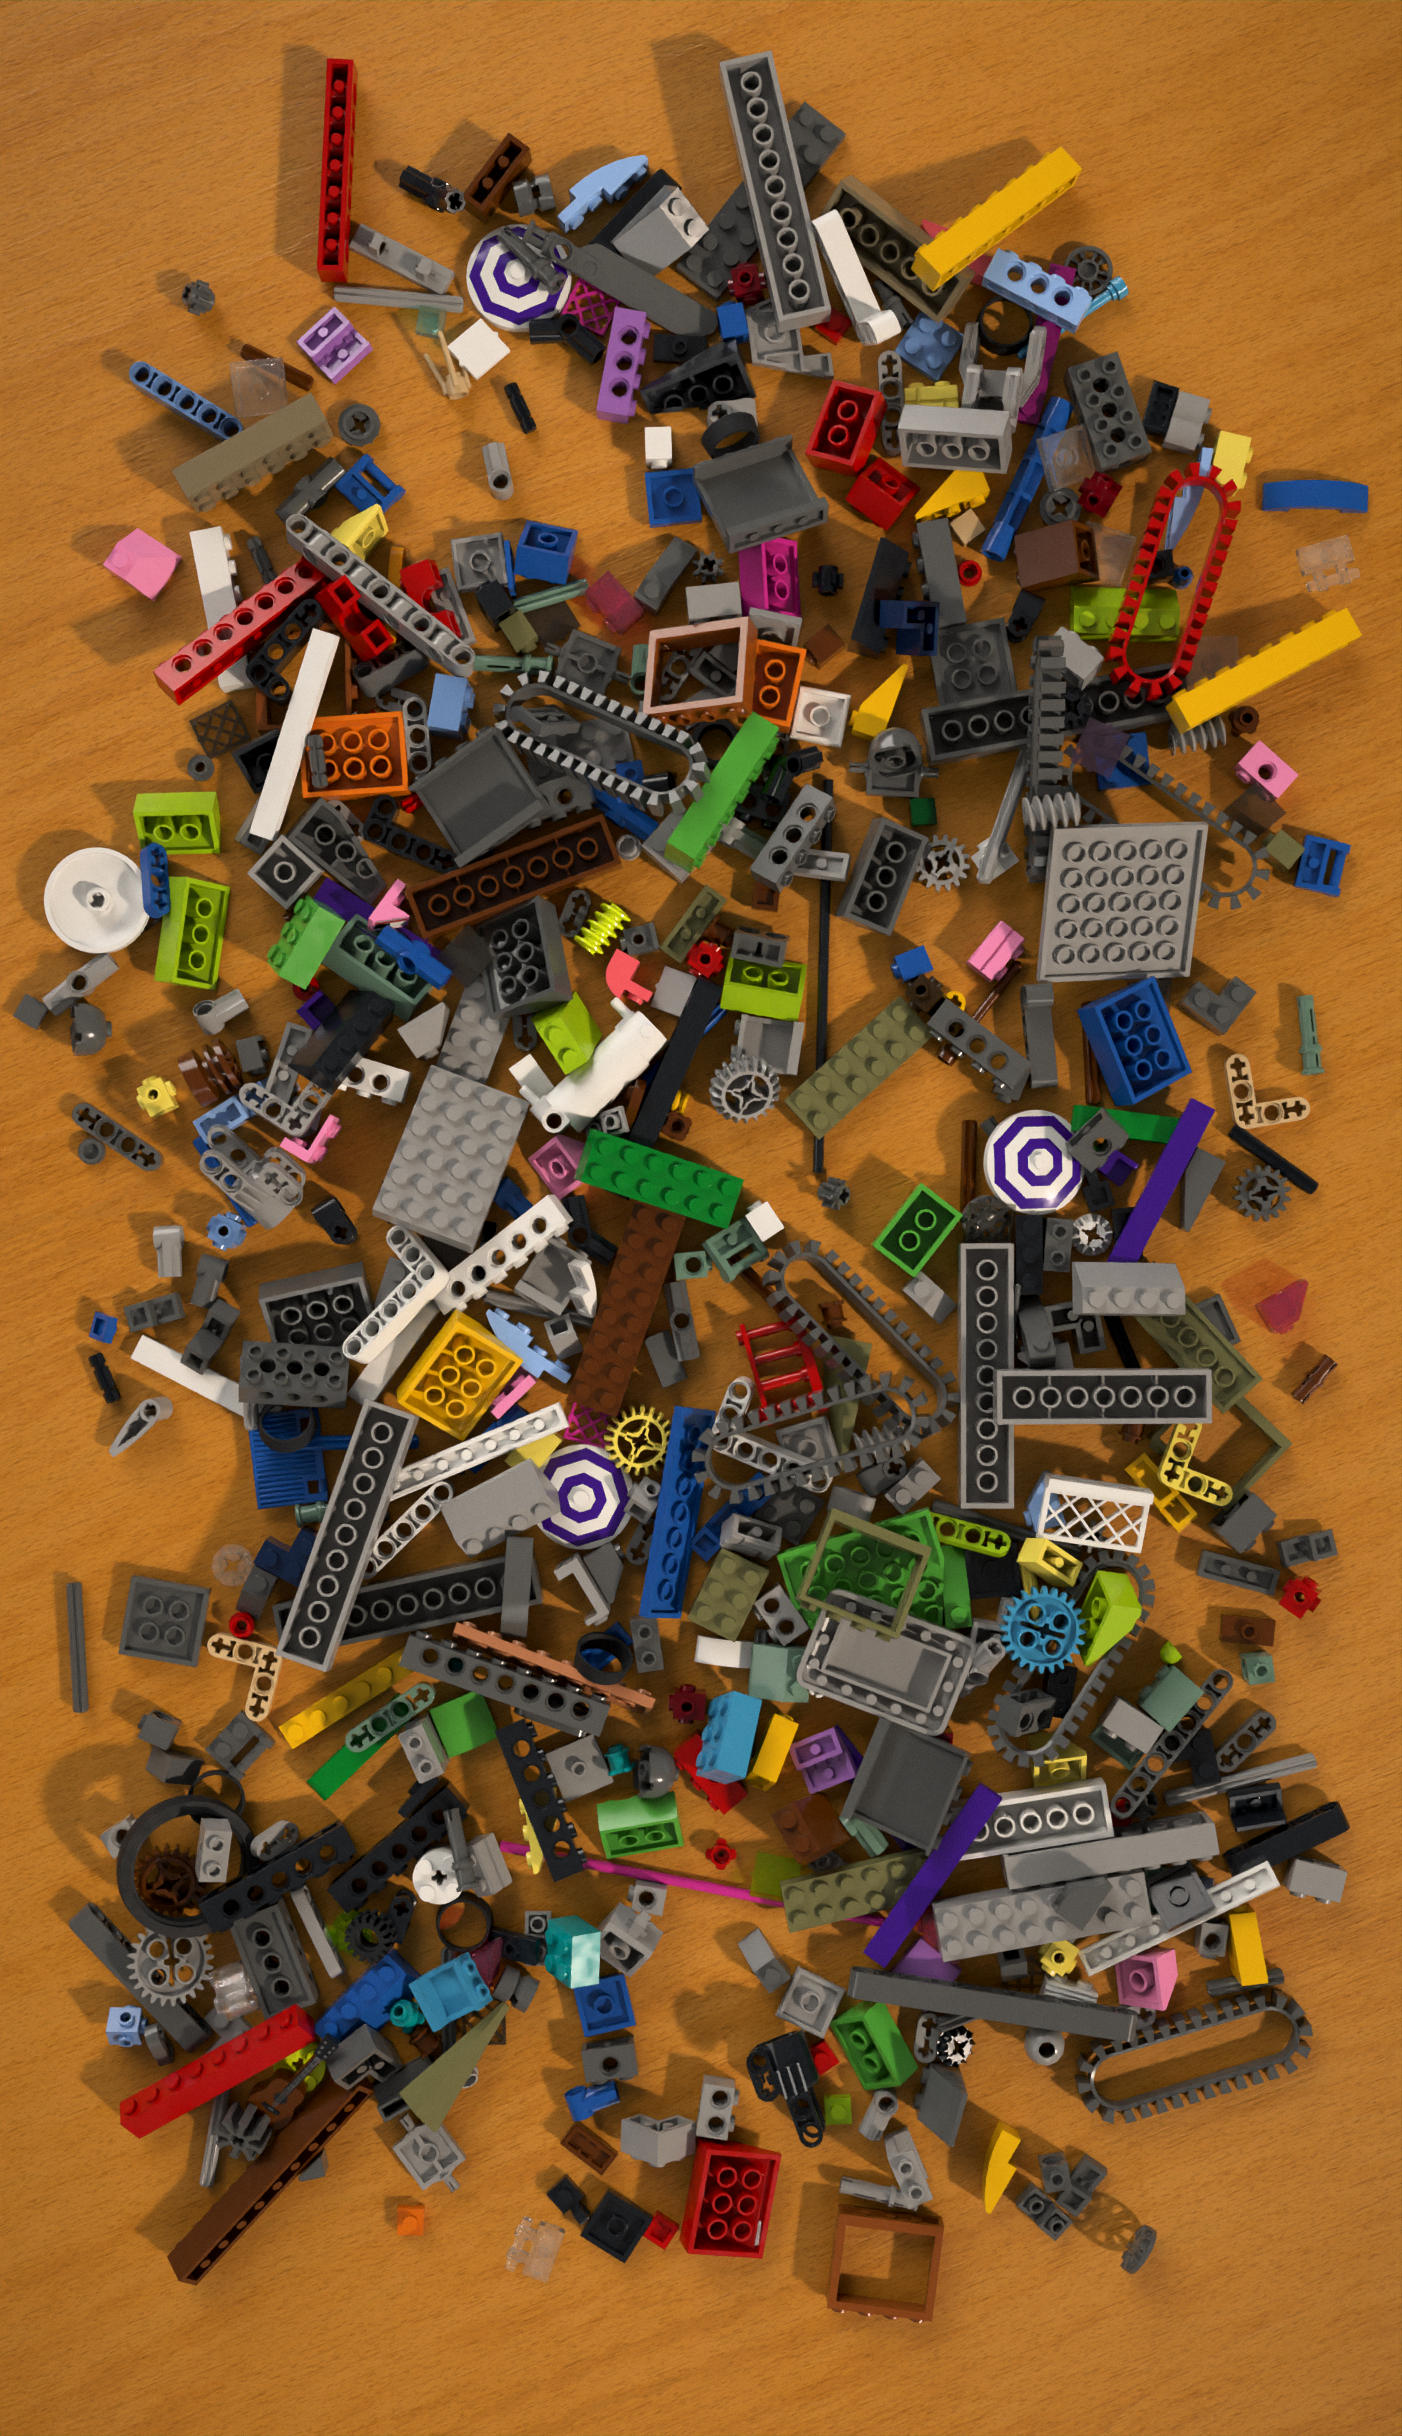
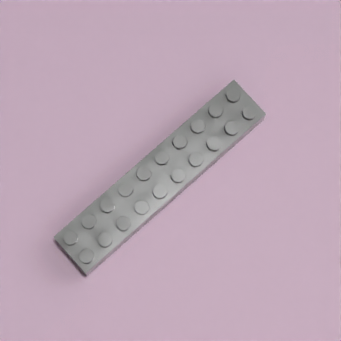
M772 51L719 62L720 83L778 333L828 322L831 315L830 302Z
M957 1243L958 1392H960V1403L958 1404V1506L961 1509H1014V1425H997L993 1422V1369H1014V1243Z
M365 1399L275 1655L323 1672L331 1670L419 1416L370 1399Z

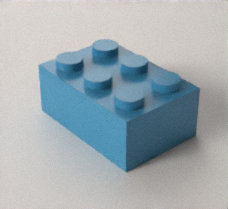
M736 1691L713 1698L707 1710L709 1715L708 1724L702 1732V1741H704L702 1751L696 1759V1767H698L697 1776L722 1784L746 1778L762 1704L761 1699Z

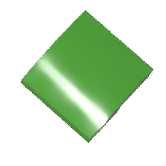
M469 1691L428 1709L448 1758L467 1752L497 1738L495 1734L497 1727L483 1695Z

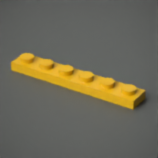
M405 1646L281 1724L279 1729L291 1748H296L413 1673V1670L399 1666Z

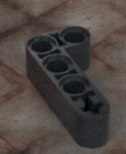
M306 599L301 602L246 667V676L251 683L278 706L288 705L293 694L292 687L280 674L309 642L313 628L319 630L325 622V612L318 601L314 599ZM311 611L316 612L317 615L313 617L308 616L307 613ZM300 620L307 624V628H304ZM292 629L301 630L300 636L297 639L288 638ZM275 649H282L283 655L281 658L276 660L271 658V654ZM265 669L266 674L262 679H254L256 670ZM278 686H285V694L281 697H275L274 690Z
M384 794L375 799L362 830L364 837L370 844L440 875L459 869L454 860L457 857L454 852L394 826L400 809L393 797ZM387 802L393 804V809L389 814L384 815L380 813L382 804ZM376 826L381 827L382 835L376 839L371 838L370 830ZM398 837H405L407 840L405 847L402 849L394 848V841ZM423 847H427L431 850L429 858L419 859L418 851ZM440 852L438 856L444 861H449L451 858L454 866H448L447 870H445V866L436 860L437 853Z

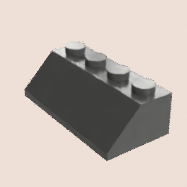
M886 818L872 819L835 917L857 927L891 936L929 838Z

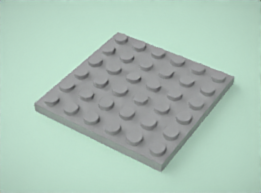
M1205 821L1068 825V827L1057 825L1055 829L1051 826L1036 975L1037 981L1044 983L1143 979L1150 976L1155 978L1189 977L1208 824Z

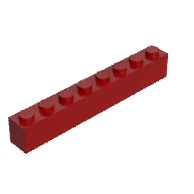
M297 2004L292 2005L121 2101L120 2125L141 2139L316 2041L314 2019Z

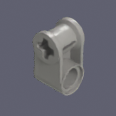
M741 398L714 402L708 409V427L718 420L717 414L722 418L736 412H747L754 416L758 428L756 401L752 398Z

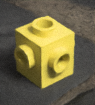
M154 1075L141 1082L143 1086L136 1088L139 1093L136 1098L143 1111L147 1110L152 1118H157L179 1107L174 1097L177 1095V1091L170 1080L167 1081L166 1078H157Z
M1067 1940L1042 1944L1038 1949L1040 1954L1038 1959L1043 1963L1041 1968L1053 1977L1056 1973L1063 1977L1065 1972L1070 1974L1077 1963L1075 1957L1080 1950ZM1061 1953L1060 1958L1054 1960L1055 1954Z

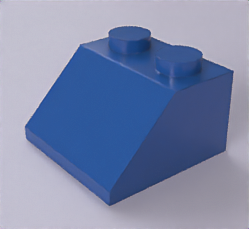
M527 520L517 545L514 574L521 575L527 579L535 578L548 581L551 584L566 585L571 570L578 531Z

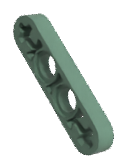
M427 1681L418 1682L357 1724L348 1732L345 1738L347 1748L353 1752L364 1751L429 1706L436 1695L434 1686ZM418 1688H421L423 1691L428 1689V1700H425V1698L417 1700L415 1705L418 1707L415 1709L413 1702L407 1695H410L411 1699H413L419 1693ZM398 1702L406 1703L409 1708L408 1714L405 1716L397 1715L394 1711L395 1704ZM377 1717L384 1718L387 1722V1728L383 1731L375 1730L372 1725L373 1720ZM368 1729L370 1734L362 1740L363 1745L352 1743L354 1733L360 1736Z

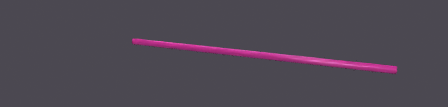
M501 1841L500 1843L501 1852L526 1856L527 1852H531L530 1846ZM556 1851V1853H557L558 1855H560V1856H567V1855H568L567 1853H562V1852H557V1851ZM587 1858L588 1862L584 1863L586 1869L784 1908L782 1896ZM865 1914L845 1920L880 1927L886 1917Z

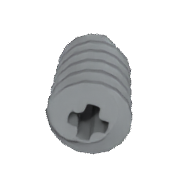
M1217 715L1181 735L1174 722L1170 723L1167 732L1170 753L1172 756H1175L1176 748L1179 747L1181 753L1185 754L1186 746L1188 745L1192 752H1196L1198 743H1200L1203 750H1206L1207 742L1209 741L1212 747L1216 748L1217 740L1219 739L1223 746H1225L1226 731L1221 717Z
M1067 792L1064 801L1059 793L1055 794L1053 802L1049 795H1044L1042 803L1038 796H1034L1031 805L1027 797L1022 798L1024 825L1029 824L1031 830L1035 831L1036 824L1040 823L1042 829L1046 830L1047 822L1050 821L1055 829L1059 820L1062 821L1064 827H1068L1069 819H1072L1075 826H1078L1081 815L1078 792H1076L1075 799L1071 792Z
M902 1423V1426L899 1425L892 1430H889L882 1424V1432L874 1426L872 1427V1435L864 1429L862 1430V1438H859L856 1432L852 1433L856 1449L901 1436L905 1424ZM906 1438L901 1443L907 1451H910V1442ZM892 1446L886 1447V1450L888 1451L889 1455ZM876 1450L870 1452L876 1458Z

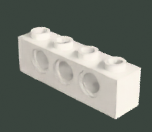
M362 1058L355 1066V1068L362 1070V1079L358 1082H352L349 1074L338 1087V1089L346 1091L347 1086L357 1089V1095L371 1099L372 1094L381 1096V1102L396 1106L397 1102L404 1104L413 1073ZM379 1076H385L388 1080V1085L383 1090H378L375 1087V1080Z

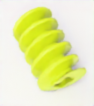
M610 900L611 905L601 904L604 913L594 912L597 921L591 919L587 921L591 929L584 927L580 929L584 937L574 936V940L594 957L595 952L604 954L601 948L602 944L610 947L611 944L607 939L608 936L618 937L614 931L615 928L624 930L620 922L621 920L631 921L629 916Z

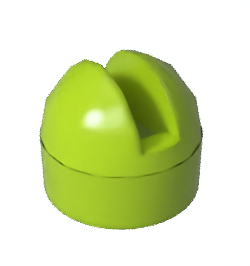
M1170 1641L1165 1643L1160 1650V1657L1167 1664L1176 1663L1182 1658V1655Z

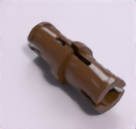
M1324 1354L1317 1365L1310 1372L1307 1371L1304 1374L1306 1377L1291 1392V1395L1304 1405L1318 1387L1322 1388L1323 1382L1338 1364Z

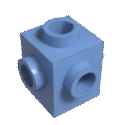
M227 1211L226 1214L218 1213L217 1217L213 1216L207 1225L206 1230L209 1231L207 1238L213 1240L212 1245L226 1251L227 1248L234 1249L243 1243L247 1235L245 1231L247 1226L241 1222L242 1217ZM224 1226L228 1228L226 1236L221 1235Z
M134 2005L110 2007L106 2026V2035L110 2045L131 2047L132 2045L142 2044L145 2027L149 2024L148 2018L144 2017L142 2007Z

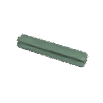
M583 578L566 585H560L513 600V605L516 612L521 610L522 613L588 594L590 588L587 580Z

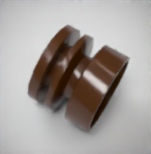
M220 1038L212 1040L214 1051L208 1044L202 1045L205 1058L202 1059L196 1051L192 1050L177 1060L188 1087L202 1107H206L220 1099L217 1087L220 1086L227 1094L233 1093L231 1083L238 1090L244 1086L239 1064L233 1053Z

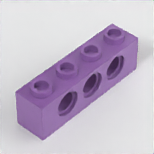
M615 307L596 409L597 419L628 424L629 417L635 416L637 400H633L634 390L639 391L641 374L637 373L639 364L644 365L646 348H642L644 338L649 339L651 323L647 322L646 312ZM628 336L636 339L631 345L623 343L622 340ZM622 362H627L631 367L623 371L618 368V365ZM617 388H623L627 392L619 397L615 396L613 391Z

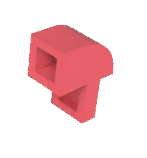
M616 949L606 969V981L611 993L621 1000L624 993L627 992L629 993L627 998L639 1005L642 1002L648 1004L653 993L631 981L640 966V961Z

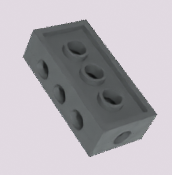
M1116 351L1067 368L1063 381L1071 404L1074 407L1073 410L1094 471L1109 474L1146 461L1152 450L1118 352ZM1094 388H1100L1103 393L1097 392ZM1102 412L1109 413L1111 418L1104 416ZM1111 437L1118 438L1120 442H1114Z
M243 1340L239 1378V1402L346 1409L349 1358L344 1355L342 1347Z
M283 1896L272 1905L266 1903L257 1908L258 1912L247 1919L242 1917L236 1920L230 1928L265 2020L294 2004L301 2008L315 2004L320 1995L318 1985ZM260 1931H266L270 1937L262 1936ZM270 1955L276 1956L279 1962L271 1960ZM279 1980L286 1981L289 1986H283Z

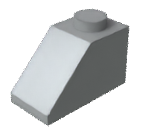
M919 1271L915 1278L911 1277L900 1289L939 1325L957 1306L922 1271Z

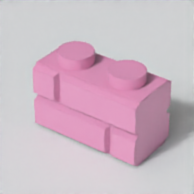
M1000 921L968 959L966 964L987 982H992L994 978L999 981L1008 970L1005 967L1006 963L1011 958L1015 961L1025 948L1021 945L1025 939L1006 923Z

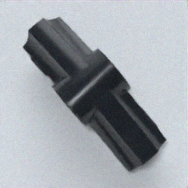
M409 165L403 170L399 178V187L420 198L424 204L440 213L446 211L455 214L458 211H463L466 205L462 191L437 177L431 178Z
M563 314L559 318L529 319L531 345L562 343L572 348L591 366L598 362L606 350V346L582 326L579 319L573 314ZM567 326H573L576 329L571 334L563 332V329Z
M810 746L772 756L769 761L770 774L761 791V798L767 803L781 806L794 777L820 768L823 756L822 752L817 749V746Z
M584 1194L562 1198L564 1208L573 1219L568 1224V1239L570 1243L607 1267L619 1247L591 1229ZM577 1228H584L588 1233L587 1240L583 1243H578L573 1238V1233Z

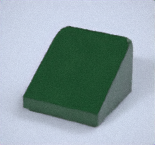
M935 798L909 799L911 827L937 825Z

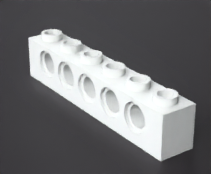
M547 1195L448 1272V1283L433 1298L444 1315L452 1314L455 1309L463 1312L468 1307L466 1305L468 1301L472 1298L477 1300L488 1292L486 1287L494 1282L496 1285L508 1276L506 1272L513 1266L515 1269L519 1268L528 1261L526 1256L533 1251L535 1253L540 1252L549 1245L547 1240L553 1235L559 1237L569 1229L568 1224L573 1219L556 1195ZM541 1218L546 1222V1230L543 1233L537 1228V1223ZM520 1234L526 1239L524 1248H520L517 1244V1238ZM499 1250H502L506 1256L503 1264H500L497 1260ZM479 1266H482L485 1270V1277L482 1280L477 1276V1268ZM458 1282H462L465 1286L463 1295L457 1292Z

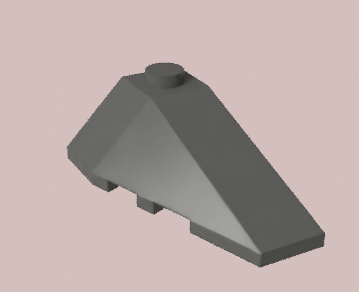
M322 797L313 803L286 833L290 841L369 905L387 886L342 813Z

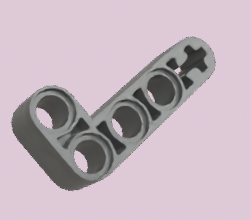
M1052 983L1023 985L1020 988V1001L1026 1059L1031 1062V1067L1028 1070L1030 1071L1028 1076L1030 1089L1057 1087L1058 1075L1051 1007L1054 1004Z

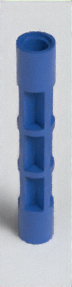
M1051 397L1040 420L1041 423L1036 428L992 524L993 528L990 529L980 550L985 557L993 561L1004 562L1013 543L1014 536L1018 532L1073 412L1074 407L1067 400Z

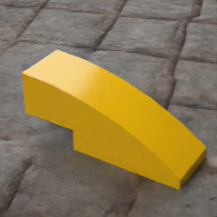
M1145 1453L1124 1469L1138 1487L1149 1488L1153 1492V1505L1177 1533L1181 1532L1198 1517L1196 1511L1180 1495L1178 1490L1165 1486L1158 1480V1467Z
M1000 2120L992 2134L983 2166L982 2198L985 2211L991 2214L1017 2169L1014 2159L1011 2157L1021 2141L1018 2131Z

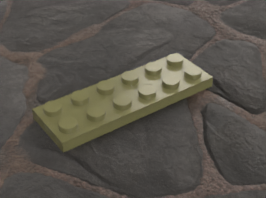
M898 996L783 1102L815 1138L820 1140L933 1037L929 1034V1027L901 996Z
M1186 1295L1185 1315L1133 1316L1180 1368H1208L1212 1370V1403L1222 1414L1263 1380Z
M916 1847L779 1881L789 1932L793 1933L893 1908L929 1857L925 1855L926 1850ZM941 1888L935 1897L942 1896Z

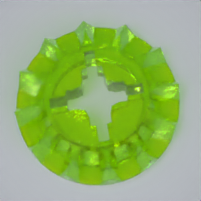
M350 1911L348 1914L343 1912L333 1921L330 1934L332 1943L339 1948V1951H345L349 1954L354 1952L353 1949L349 1951L347 1949L350 1942L345 1943L344 1938L347 1934H345L344 1929L348 1928V1925L360 1912ZM364 1928V1937L370 1942L373 1931Z

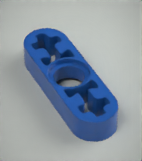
M151 843L140 851L142 896L145 912L150 917L157 919L167 914L171 909L168 860L164 847L158 843ZM151 874L158 878L159 887L153 884Z

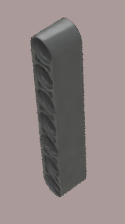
M1224 1669L1215 1670L1200 1687L1204 1691L1201 1697L1208 1698L1211 1707L1204 1710L1196 1702L1183 1716V1718L1189 1717L1194 1721V1729H1184L1181 1726L1180 1720L1170 1733L1166 1730L1118 1790L1110 1803V1811L1114 1817L1126 1819L1132 1815L1227 1695L1233 1685L1232 1675ZM1217 1676L1223 1677L1227 1682V1687L1225 1689L1216 1688L1213 1678ZM1169 1737L1176 1739L1179 1744L1178 1749L1175 1751L1168 1750L1165 1747L1164 1740ZM1151 1758L1159 1759L1162 1762V1769L1157 1772L1152 1771L1148 1766V1760ZM1136 1778L1142 1779L1146 1784V1790L1136 1792L1132 1788V1781ZM1119 1799L1126 1800L1129 1803L1130 1810L1126 1813L1118 1812L1115 1808V1802Z
M88 1902L69 1920L68 1923L72 1931L187 2052L193 2053L213 2034L209 2024L187 2001L182 2004L176 1998L175 2006L171 2007L169 1999H167L164 2006L161 2007L159 2006V1998L150 2004V1994L141 1998L140 1994L143 1989L133 1990L137 1980H128V1977L134 1973V1970L126 1969V1966L133 1964V1960L129 1959L127 1954L135 1953L136 1950L130 1946L132 1942L95 1904ZM156 1969L151 1974V1980L155 1985H160L164 1980V1976Z

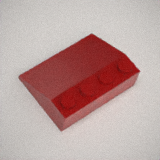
M698 2136L679 2238L687 2254L763 2258L782 2156L780 2153L731 2140L726 2141ZM758 2221H762L759 2245L754 2246Z

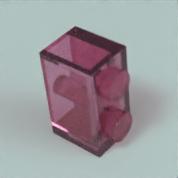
M609 570L585 591L586 605L594 614L599 612L605 618L603 623L611 633L617 632L620 636H623L644 617V609Z

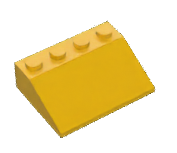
M455 1309L396 1389L397 1403L463 1442L522 1364L523 1359L480 1323Z

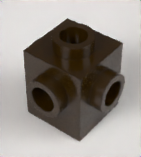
M923 974L913 978L904 992L910 999L907 1004L918 1014L923 1010L930 1018H932L946 999H950L941 991L943 985L933 976L928 979Z

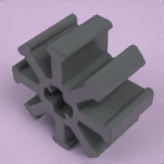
M233 2102L229 2110L227 2108L224 2110L213 2131V2134L220 2135L216 2141L220 2149L223 2146H233L229 2156L237 2159L241 2151H243L247 2161L254 2160L257 2153L261 2154L273 2132L272 2128H267L271 2120L270 2117L264 2114V2116L255 2118L253 2115L257 2106L249 2103L244 2112L240 2102Z

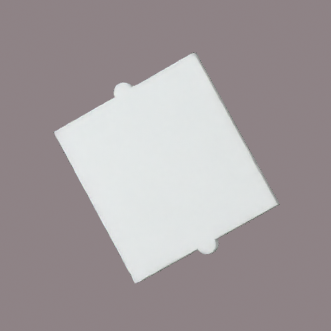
M481 318L448 345L449 352L459 361V366L464 367L476 381L510 353V349L498 337V332H493Z
M665 966L659 983L655 985L657 990L651 1007L680 1017L697 978Z

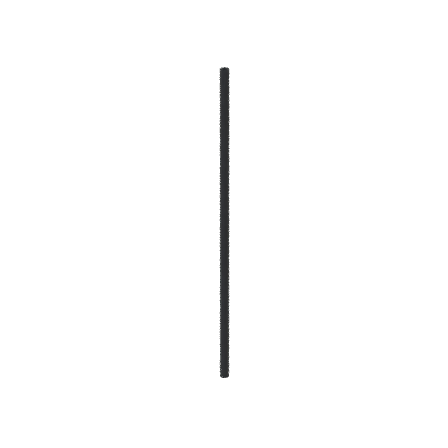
M825 779L823 780V792L833 797L834 780ZM832 821L827 822L822 829L821 850L832 852ZM820 879L816 1070L826 1062L831 880ZM814 1136L813 1172L823 1173L824 1136L820 1140H817Z

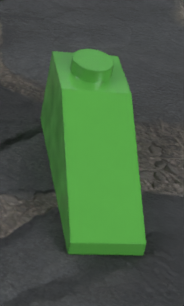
M940 1545L944 1555L943 1625L947 1629L972 1627L964 1548L953 1545Z

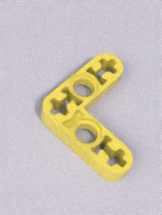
M1192 1423L1195 1425V1428L1189 1429L1186 1437H1191L1190 1442L1184 1438H1177L1178 1433L1181 1435L1185 1434L1186 1426L1175 1424L1158 1468V1480L1165 1486L1211 1504L1227 1505L1233 1496L1232 1489L1228 1484L1187 1468L1199 1438L1202 1423ZM1178 1442H1182L1186 1446V1453L1182 1457H1177L1173 1453V1447ZM1169 1458L1182 1462L1181 1467L1179 1465L1174 1466L1173 1473L1177 1474L1176 1478L1170 1479L1168 1482V1477L1164 1475L1165 1470H1171L1173 1463L1168 1462ZM1197 1476L1200 1478L1202 1485L1198 1491L1193 1492L1188 1487V1481L1192 1477ZM1208 1487L1216 1490L1223 1487L1222 1492L1225 1493V1497L1219 1498L1217 1501V1496L1206 1492Z

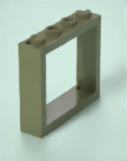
M1242 1397L1234 1406L1274 1444L1231 1488L1233 1496L1227 1505L1219 1506L1207 1502L1216 1511L1221 1508L1228 1512L1293 1444L1245 1397ZM1158 1424L1147 1436L1151 1441L1149 1447L1159 1456L1164 1454L1167 1447L1160 1437L1172 1424ZM1169 1458V1462L1173 1463L1172 1469H1174L1175 1465L1181 1467L1182 1462ZM1197 1476L1192 1477L1188 1481V1484L1195 1491L1201 1488L1202 1483ZM1208 1487V1489L1206 1490V1492L1215 1494L1217 1496V1501L1219 1498L1225 1497V1495L1221 1497L1215 1490H1213L1210 1487Z
M832 1508L828 1511L795 1600L801 1602L800 1607L815 1612L817 1608L826 1612L825 1617L836 1622H840L841 1619L851 1622L850 1627L858 1631L865 1632L866 1629L876 1632L875 1637L880 1640L890 1642L891 1639H899L932 1548ZM834 1524L916 1556L890 1628L807 1595Z

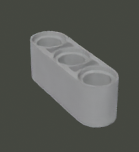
M415 696L407 699L403 704V720L408 766L413 773L419 775L432 769L434 759L432 737L427 727L429 707L425 699ZM413 701L419 702L423 708L421 715L418 717L413 716L409 712V705ZM415 728H420L425 733V739L422 743H416L412 739L411 734ZM417 755H423L428 761L427 767L423 770L416 768L414 764V759Z

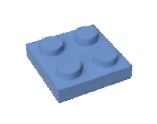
M920 311L894 352L898 353L901 361L936 383L940 380L961 348L964 335L943 321L936 323L928 315Z

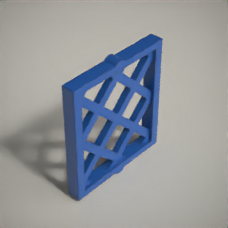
M508 540L504 541L508 590L511 598L516 599L513 551Z

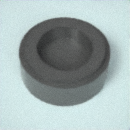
M89 1138L79 1145L78 1155L84 1163L96 1165L105 1159L106 1147L102 1141Z

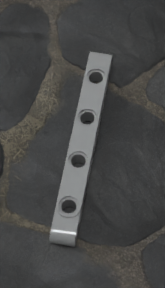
M292 514L286 520V538L290 546L302 554L332 581L345 574L361 595L357 601L452 675L462 678L471 676L474 670L475 654L471 647L306 516ZM299 529V530H302L303 532H301V533H295V532H293V531ZM335 562H342V563H344V564L338 566V565H335L334 563H335ZM382 594L386 597L377 598L375 595ZM417 627H424V628H426L427 630H425V631H418V630H416V628H417ZM463 659L466 660L468 663L460 664L457 662V660Z

